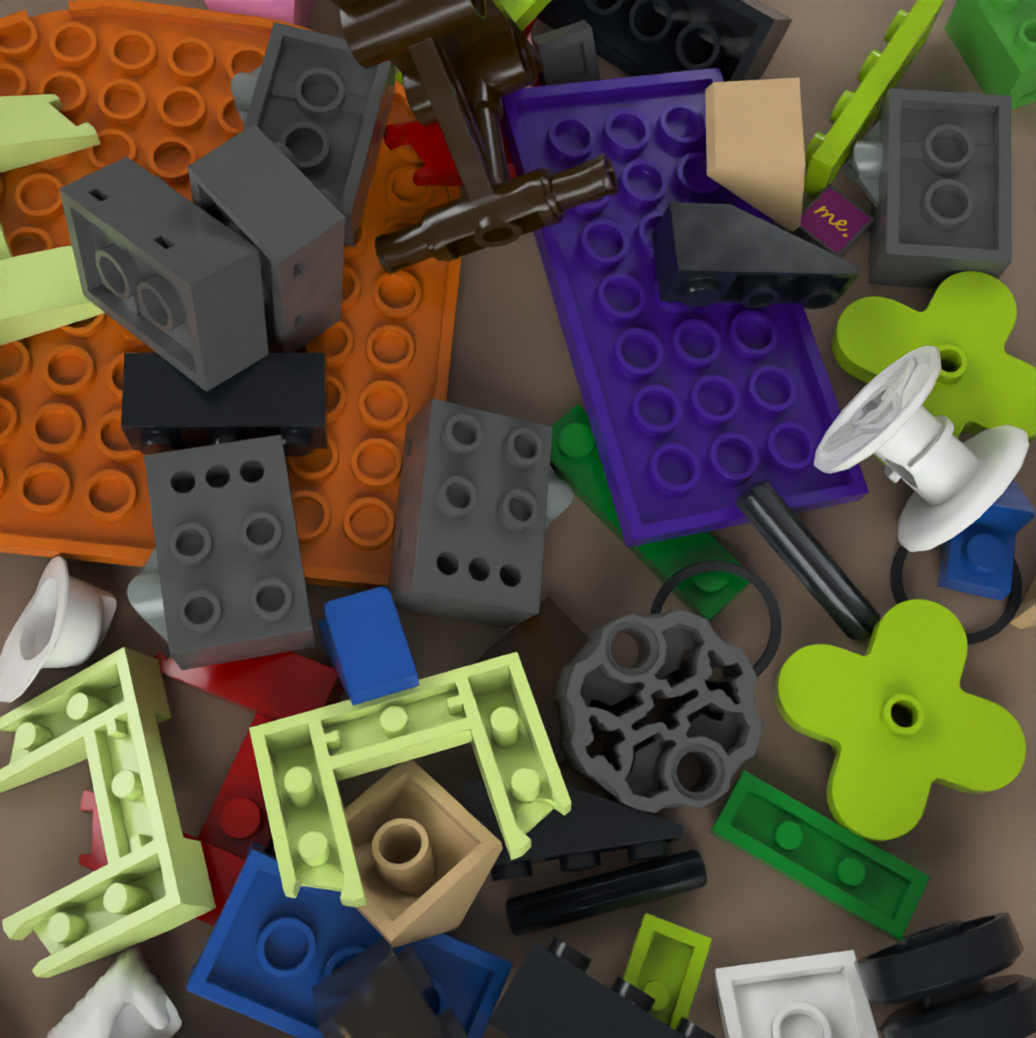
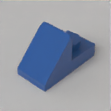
M1011 481L1004 493L980 518L952 539L942 543L937 587L999 601L1011 593L1016 533L1035 517L1034 507L1016 481Z
M377 587L330 600L324 604L325 619L317 621L321 644L352 705L419 686L418 674L392 595L387 587Z

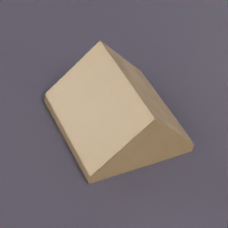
M800 78L712 83L705 89L707 176L790 232H793L801 226L806 165Z
M414 760L398 763L344 808L367 905L355 908L393 948L458 929L503 850L502 842Z

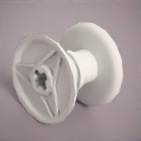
M929 345L908 352L871 380L841 411L826 431L815 452L814 459L815 467L824 473L831 474L850 469L874 453L886 464L884 474L891 481L897 483L901 478L914 492L907 500L898 521V541L910 552L930 550L952 539L980 518L1007 489L1021 469L1029 448L1027 432L1011 425L984 430L962 443L952 434L954 423L944 415L934 417L922 406L925 399L931 393L941 371L940 351L937 347Z

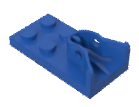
M252 841L247 851V858L201 955L189 973L185 990L298 1038H482L513 966L509 959L448 932L393 948L355 907L342 905L340 891L301 886L296 898L286 897L276 856L265 852V845Z

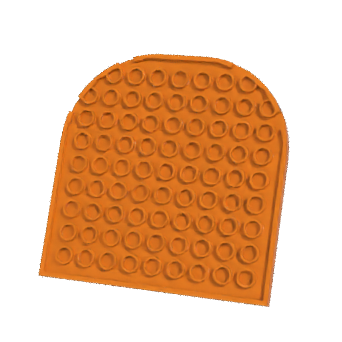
M132 0L68 1L69 9L53 11L28 17L26 10L0 18V96L55 94L60 98L63 105L59 112L75 126L88 122L95 128L100 141V145L0 173V220L13 257L71 246L59 188L125 157H128L152 175L162 178L169 187L193 203L188 166L242 132L244 128L241 117L236 111L231 91V80L234 75L241 72L251 73L263 63L274 22L310 31L314 30L284 21L257 16ZM395 79V93L386 125L417 121L408 104L404 87ZM384 137L355 246L344 245L341 320L296 352L325 353L327 369L328 449H313L312 453L305 456H285L306 584L362 590L383 586L389 590L406 424L432 398L445 402L447 400L461 257L450 262L438 261L433 257L389 274L388 271L383 269L378 260L375 250V239L379 235L389 234L421 222L422 216L428 209L460 198L461 192L459 185L416 186L412 178L415 171L424 166L423 162L410 145H403L390 151L384 142ZM106 313L0 346V552L50 558L62 556L64 559L144 567L156 547L144 460L145 454L141 453L140 450L132 449L121 428L124 353L156 352ZM268 345L269 353H275L273 349Z

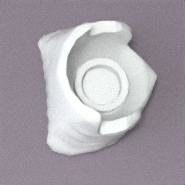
M136 944L127 948L126 951L117 957L116 962L110 965L106 974L99 978L94 987L88 990L85 997L76 1003L73 1010L66 1014L47 1033L45 1038H172L179 1030L182 1020L163 987L159 985L157 977L151 974L149 964L145 961L142 949Z

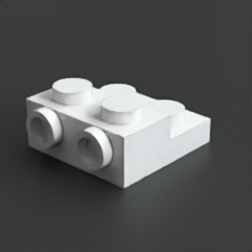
M854 950L714 969L713 982L725 1038H879L868 998L854 964L857 961Z

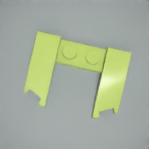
M55 94L0 96V173L100 145L97 132L88 122L75 126L61 114L59 110L63 108L60 98ZM0 220V346L105 313L85 298L82 293L72 245L13 257Z
M126 647L117 650L0 717V731L15 733L9 765L0 769V793L70 767L88 758L108 865L2 920L3 930L9 939L23 940L34 931L51 954L39 961L33 968L32 972L36 977L49 978L117 953L167 932L216 908L201 841L183 838L158 728V724L171 718L159 661Z
M517 652L419 679V686L357 705H352L349 699L249 728L282 886L286 897L296 898L301 886L340 891V901L343 906L360 907L367 905L338 781L471 743L511 860L523 856L532 847L531 839L526 834L553 809L564 816L571 811V800Z

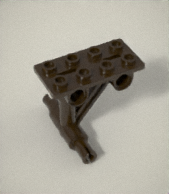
M332 0L339 7L346 42L360 66L369 69L390 60L402 73L406 98L417 121L424 127L436 122L439 123L468 194L428 209L419 223L376 237L375 250L378 260L383 269L388 271L389 274L433 257L438 261L450 262L487 247H499L510 244L524 234L561 223L563 218L567 217L569 209L619 193L617 175L606 153L556 173L551 168L541 167L510 179L500 120L504 114L501 97L536 84L537 74L542 72L544 68L541 56L498 0Z

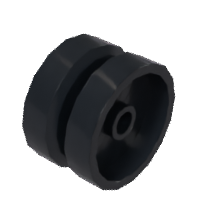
M997 913L964 922L955 920L932 926L899 938L895 941L896 944L877 950L854 962L869 1000L888 1005L917 999L916 1002L892 1012L879 1027L882 1038H1024L1036 1032V979L1018 974L985 979V977L1013 965L1024 951L1009 913Z

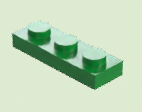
M744 770L739 774L709 831L710 834L892 940L902 938L930 879V876L864 838L855 835L843 826Z

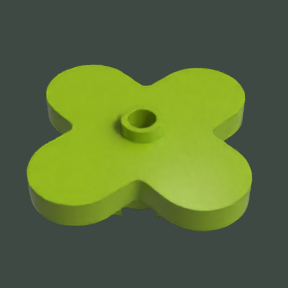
M977 271L956 273L940 284L926 310L923 312L916 311L890 298L870 296L854 301L840 315L832 333V351L838 364L853 377L869 383L886 367L908 352L925 345L937 347L941 355V371L931 393L925 399L922 406L934 417L938 415L948 417L954 423L952 434L957 439L964 432L975 436L984 430L1003 425H1011L1026 431L1029 443L1036 439V367L1007 354L1004 350V345L1016 322L1017 306L1010 290L997 278ZM874 454V456H875L883 465L886 466V464Z
M911 599L892 607L874 627L865 656L833 645L813 644L793 653L782 665L775 678L774 700L784 721L797 732L830 744L832 751L836 754L826 790L828 806L834 819L839 825L869 842L889 841L901 837L912 830L923 815L932 782L963 793L984 794L1002 788L1012 782L1020 773L1025 762V737L1020 725L1012 714L997 703L969 694L961 689L960 679L968 652L967 637L957 617L946 607L936 602L925 599ZM892 707H895L904 715L907 721V728L900 727L893 721L891 717Z

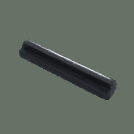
M764 480L756 481L748 486L736 500L737 507L849 639L862 641L870 637L874 627L881 619L878 612L769 482Z
M689 850L509 898L505 903V910L513 935L522 936L704 887L707 884V873L699 852Z

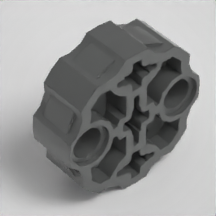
M677 609L663 614L639 616L632 613L608 622L590 633L588 643L580 650L573 662L563 667L554 698L560 707L562 734L559 744L574 772L584 774L595 786L604 791L606 798L611 801L652 813L666 808L683 806L703 807L728 792L730 779L737 772L742 762L755 756L763 726V721L755 709L753 693L758 679L742 648L729 645L720 635L712 630L708 619ZM618 632H624L632 636L638 646V658L629 669L618 665L612 656L611 643ZM682 650H684V652H683V654H682L681 661H680V665H679V658H680V656H681ZM719 667L722 670L723 677L716 682L717 689L709 690L705 680L713 674L712 668ZM679 669V677L668 683L667 679L660 680ZM680 697L678 700L667 705L668 708L661 712L662 722L633 724L645 717L646 712L654 707L652 699ZM626 698L629 705L613 714L603 709L589 707L591 700L600 701L607 706H613ZM700 708L713 713H721L719 721L703 714H699L688 721L686 716ZM591 728L595 731L609 732L611 740L603 745L606 757L587 753L585 746L594 740ZM645 739L653 740L633 752L634 745ZM691 752L700 761L701 777L695 786L686 790L679 783L677 765L685 754Z

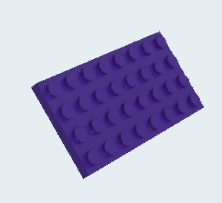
M719 68L528 87L501 97L504 114L500 121L517 176L541 167L551 168L556 173L597 158L603 153H606L607 157L610 158L619 184L618 194L608 195L569 209L567 217L563 218L561 223L533 231L627 548L751 523L737 507L736 500L748 486L756 481L764 480L769 482L795 514L859 501L869 493L859 463L850 469L831 474L824 473L814 466L815 452L826 431L841 411L805 309L801 304H772L763 308H748L742 303L715 302L703 307H689L684 305L683 302L660 301L652 234L670 202L731 204L775 226L771 218L707 176L705 89L714 82H724Z

